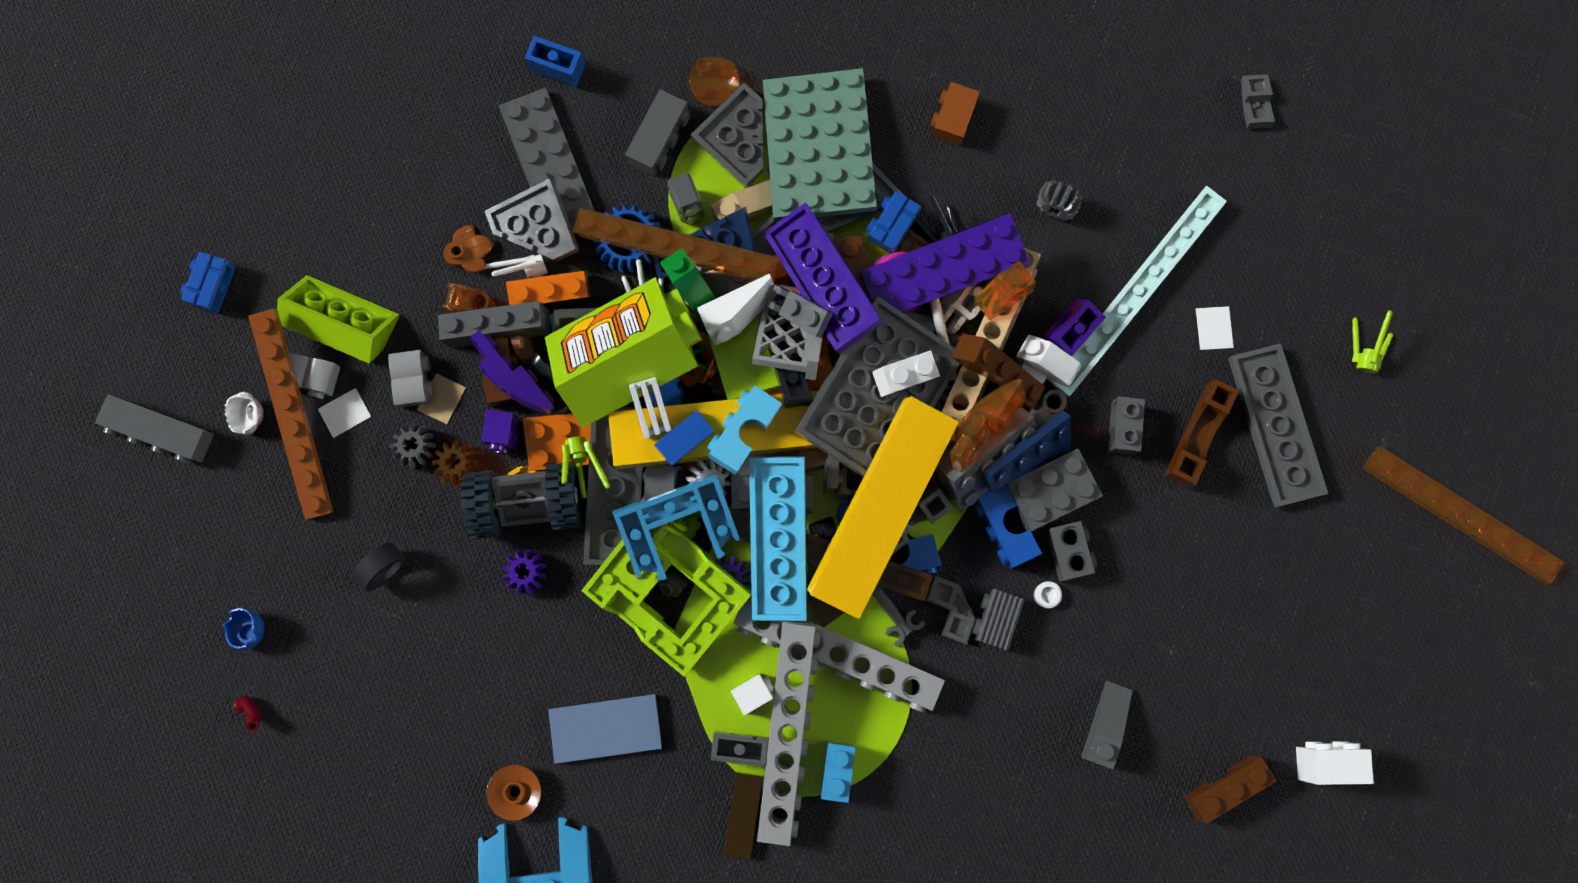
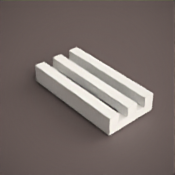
M653 377L630 384L629 389L644 438H648L653 434H661L660 432L671 431L656 378ZM649 385H652L663 425L658 426L647 389ZM639 388L642 389L653 426L650 429L647 428L636 389Z

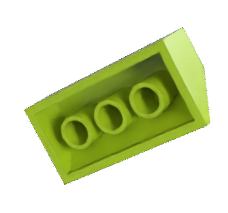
M308 275L280 296L277 303V310L283 327L369 364L383 351L399 318L398 313Z

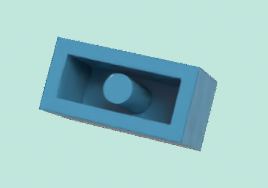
M827 742L821 799L849 803L855 745Z

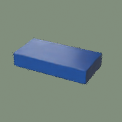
M696 410L656 442L654 446L672 467L713 434L714 430Z

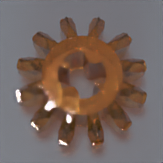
M454 441L452 448L449 444L444 443V452L435 451L440 460H433L432 464L440 466L434 473L437 476H442V482L448 483L451 480V484L457 486L459 480L462 481L465 473L474 472L471 470V467L479 466V462L472 460L476 457L477 453L469 451L470 445L464 443L461 446L460 442ZM456 459L460 460V464L455 465V468L451 466V463L456 462Z

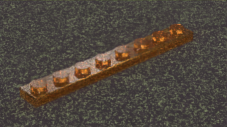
M583 208L579 209L572 231L576 236L662 258H667L683 248L695 266L753 281L770 274L774 282L780 262L778 257Z
M1381 446L1375 447L1363 467L1371 475L1546 585L1552 584L1564 563L1558 557Z

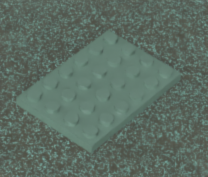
M863 68L763 80L774 222L781 221L805 202L810 206L816 217L877 211Z

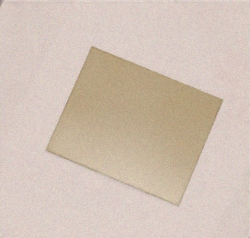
M436 373L432 381L434 396L430 397V404L419 405L417 410L447 424L466 387Z

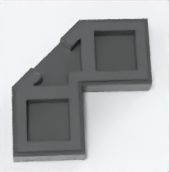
M934 576L925 601L950 610L941 635L967 645L976 618L964 596L965 594L959 584Z

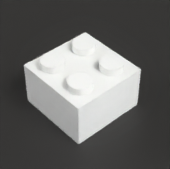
M1307 741L1305 742V747H1296L1298 780L1317 785L1374 784L1371 749L1361 748L1360 743H1350L1349 741H1332V743Z

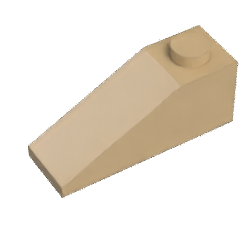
M770 180L734 192L711 204L712 215L717 221L745 206L749 222L773 210Z

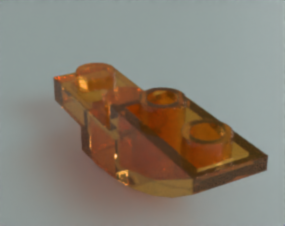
M1013 380L994 390L973 406L960 420L954 431L957 443L950 452L954 470L963 473L968 464L974 462L978 449L987 442L990 433L999 436L1003 429L1011 424L1014 412L1017 408L1022 407L1026 398L1022 380Z

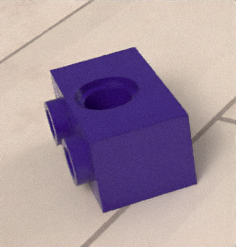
M1076 298L1042 337L1072 357L1106 317L1089 300Z

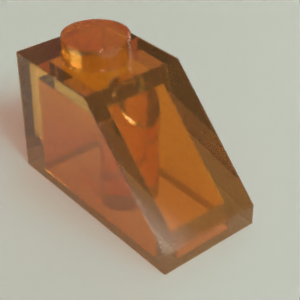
M1019 260L997 275L974 298V301L990 321L1034 292L1036 281Z

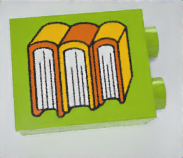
M655 277L545 337L555 388L582 428L632 402L633 399L629 389L630 384L655 377L658 387L698 366L691 346L700 342L702 338L691 318L692 313L677 288L665 294ZM652 385L647 386L648 392L653 391ZM636 389L638 398L643 396L642 389Z

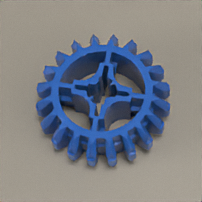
M623 204L622 211H619L614 206V214L611 215L609 212H605L606 221L598 219V225L601 228L594 229V233L598 237L594 238L593 242L598 246L595 250L598 255H602L601 260L603 263L609 262L611 269L618 265V270L622 273L625 267H628L629 272L633 273L634 266H637V260H641V263L646 262L648 265L653 263L650 256H652V253L656 254V249L662 248V242L659 240L663 238V234L658 231L661 226L659 222H654L656 219L654 214L647 216L648 211L646 208L638 212L637 205L634 204L631 210H629L627 204ZM626 222H637L642 224L643 227H630L626 224ZM618 225V233L611 237L612 240L608 241L611 231ZM624 230H626L627 234L630 235V237L632 238L631 242L633 247H631L629 242H627V240L624 238ZM649 235L647 244L638 252V244L645 240L644 237ZM613 250H627L631 256L618 255Z

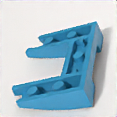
M715 473L640 503L635 502L612 511L637 578H641V571L657 572L658 580L667 579L649 530L700 511L718 559L725 555L720 548L731 537L737 541L740 539Z
M558 818L561 871L510 877L506 823L500 824L496 827L498 830L496 835L486 841L483 836L478 839L479 883H592L587 825H583L580 831L566 825L568 818Z

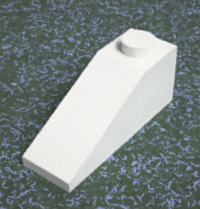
M770 274L697 308L714 345L728 341L730 338L740 334L766 306L767 299L771 300L777 295L772 290L774 283Z

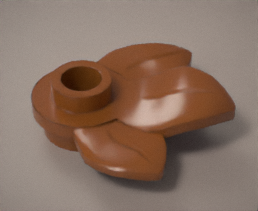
M473 225L463 226L454 233L452 242L445 246L443 256L445 261L452 266H462L466 271L472 273L486 270V264L482 257L492 250L494 242L486 236L475 235ZM453 251L461 252L459 255L452 254Z

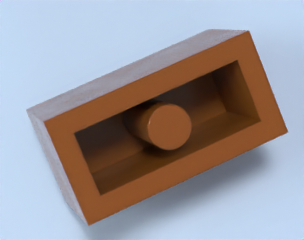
M953 82L950 83L948 90L943 89L938 103L942 105L940 113H934L930 127L934 128L932 137L961 147L980 91Z

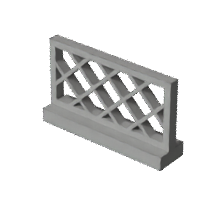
M779 285L789 291L791 290L801 295V293L796 287ZM786 297L778 303L783 306ZM765 306L762 310L752 364L806 372L805 379L816 380L823 335L821 338L816 337L784 317L773 320L768 314L775 310ZM789 322L794 328L785 332L780 325ZM773 329L779 336L769 339L764 333ZM800 333L805 340L796 343L791 337ZM785 341L790 347L781 351L776 344ZM768 348L775 354L772 357L760 356V352ZM796 352L802 358V362L792 361L787 356Z

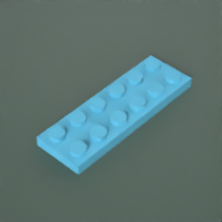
M750 457L752 620L807 621L805 457Z

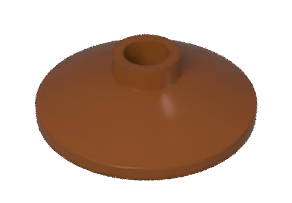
M505 766L491 777L486 791L487 801L491 810L500 818L510 821L523 819L529 816L540 802L541 785L539 779L533 771L525 766ZM514 786L520 789L518 797L512 795L511 790Z

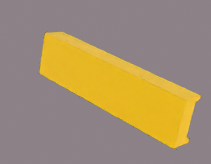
M810 391L812 399L815 398L818 391ZM781 394L770 395L781 402L782 405L766 430L755 424L744 425L739 430L741 441L752 448L749 455L817 448L794 433L810 405L785 408ZM739 399L664 406L671 430L696 410L714 430L713 434L677 463L711 460L708 458L711 450L707 447L716 434L718 436L722 435L726 429L722 425L730 412L736 414L741 406L737 403ZM654 407L658 426L663 425L659 409ZM647 408L642 409L647 428H653ZM636 409L615 411L608 414L613 465L616 470L669 464L654 444L670 431L660 432L661 434H653L648 438H644Z
M912 396L910 398L904 397L807 588L810 595L860 619L959 421Z

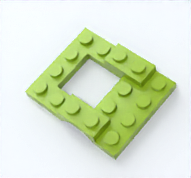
M666 523L649 530L664 572L666 573L671 565L675 566L713 598L682 637L662 621L664 617L643 601L658 583V573L641 571V578H637L623 539L581 591L602 609L622 618L636 631L645 645L685 677L750 598L752 592L715 563L709 553L674 524Z

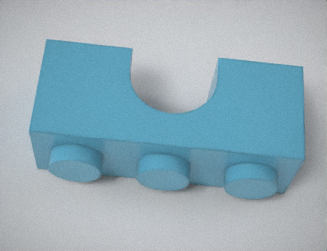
M756 386L751 391L747 389L744 391L737 402L741 405L736 414L730 412L722 425L726 429L721 436L716 434L707 447L711 450L708 458L734 475L738 473L752 451V448L741 441L739 430L747 424H755L766 430L782 405L781 402Z

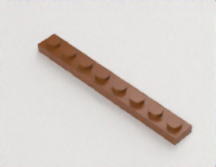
M271 309L249 315V321L304 518L306 520L332 513L334 511L278 310Z

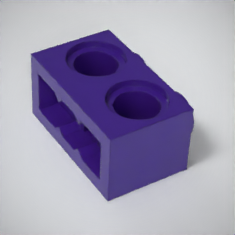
M486 410L481 441L489 446L488 449L494 450L496 454L510 455V451L518 452L523 421L514 413Z

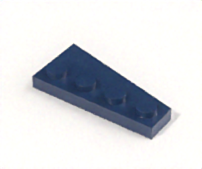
M746 206L656 251V254L652 253L658 279L669 277L660 262L681 248L684 249L698 270L754 260L758 257Z
M1061 411L984 469L985 486L993 492L1071 450V416L1065 411Z

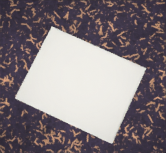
M1229 306L1196 308L1200 350L1234 348Z
M356 388L318 409L333 438L371 417Z

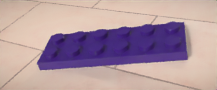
M806 202L764 232V235L801 295L833 313L824 333L839 354L884 323Z
M1009 213L862 270L861 274L872 301L878 296L903 313L1026 266L1030 262L1012 215Z

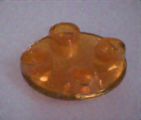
M716 56L700 58L690 73L689 86L692 94L698 101L709 106H719L738 89L739 75L735 65L725 58Z

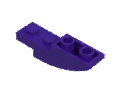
M478 330L471 335L472 344L484 357L479 362V369L489 381L523 406L547 415H551L554 412V406L552 405L555 403L554 399L547 390L543 392L536 384L539 381L530 369L525 371L522 366H519L512 371V363L505 355L500 356L495 350L497 345L489 334L484 336Z

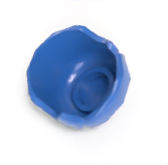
M243 607L229 611L231 617L223 624L226 631L225 638L229 646L241 651L256 646L264 634L265 625L261 616Z

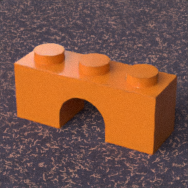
M587 271L506 282L509 305L537 301L549 303L591 297Z

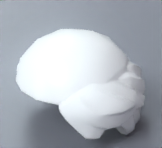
M247 392L231 396L225 404V416L227 417L226 421L229 423L228 427L234 433L252 434L263 420L264 410L261 403Z

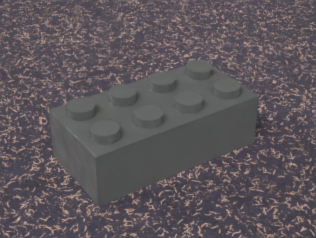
M1011 400L941 456L934 470L937 486L957 510L961 512L967 506L973 505L978 497L989 490L985 486L984 469L1036 431L1035 417Z

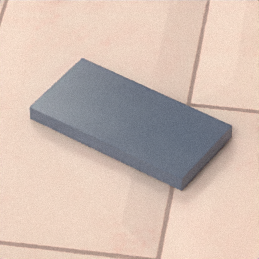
M656 694L548 709L554 764L662 749Z

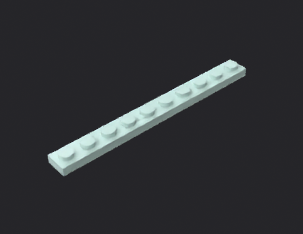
M1208 186L1201 191L1104 311L1103 315L1106 317L1104 321L1074 353L1072 357L1081 363V367L1070 387L1048 380L1049 384L1061 391L1067 398L1070 397L1227 202Z

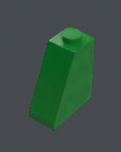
M681 248L661 261L660 264L704 326L697 308L717 298L684 249Z

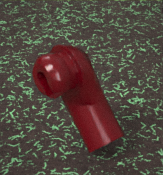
M249 696L235 699L233 702V707L236 709L235 712L242 713L245 711L246 729L248 731L258 730L261 718L260 709Z

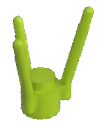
M1391 310L1386 314L1375 348L1363 349V353H1360L1358 319L1356 317L1353 318L1354 354L1352 363H1357L1356 369L1358 371L1370 374L1378 373L1393 337V334L1389 333L1384 341L1393 314Z
M582 436L567 439L565 445L562 446V483H567L569 459H571V463L576 464L582 498H587L582 462H585L589 455L604 487L609 489L610 484L593 451L592 442L586 441V438Z

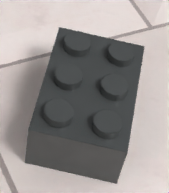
M1079 449L1059 457L1007 484L1017 504L1014 510L1025 532L1028 530L1033 531L1103 496Z

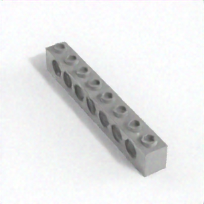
M750 596L738 611L733 624L738 625L736 631L749 637L753 633L763 636L761 642L776 648L777 643L780 644V630L783 621H771L768 629L760 630L756 626V620H752V596ZM816 625V631H821L820 647L817 651L813 652V658H818L817 667L825 670L826 666L829 665L837 669L836 675L849 681L851 676L861 679L860 685L875 691L877 686L886 690L884 696L900 702L902 697L911 701L909 707L924 713L927 708L933 711L945 680ZM796 644L792 647V652L797 657L807 654L806 648L801 644ZM835 646L841 647L845 652V657L841 662H833L830 659V650ZM860 657L866 658L869 662V669L865 673H858L854 667L855 661ZM885 668L891 669L894 673V679L889 684L882 683L879 678L881 670ZM909 679L916 680L919 685L918 691L913 695L907 694L904 689V685Z
M783 621L757 842L790 846L792 837L797 838L799 821H794L795 810L800 811L802 794L797 793L798 783L803 784L805 767L800 766L801 756L807 755L808 740L803 739L804 729H810L811 713L806 711L807 702H813L815 686L810 685L811 674L816 675L818 658H813L814 647L819 648L821 631H816L817 623ZM796 644H801L806 648L807 654L803 657H797L793 654L792 647ZM794 671L800 672L803 675L804 681L800 684H794L790 681L789 674ZM796 699L800 703V709L797 711L789 710L786 707V701ZM786 726H792L796 729L797 735L793 738H788L783 734L782 729ZM784 753L790 754L794 762L790 765H785L780 761L779 756ZM786 781L790 784L791 789L787 792H782L777 788L776 783ZM777 808H782L787 812L788 816L779 819L774 815L773 811Z

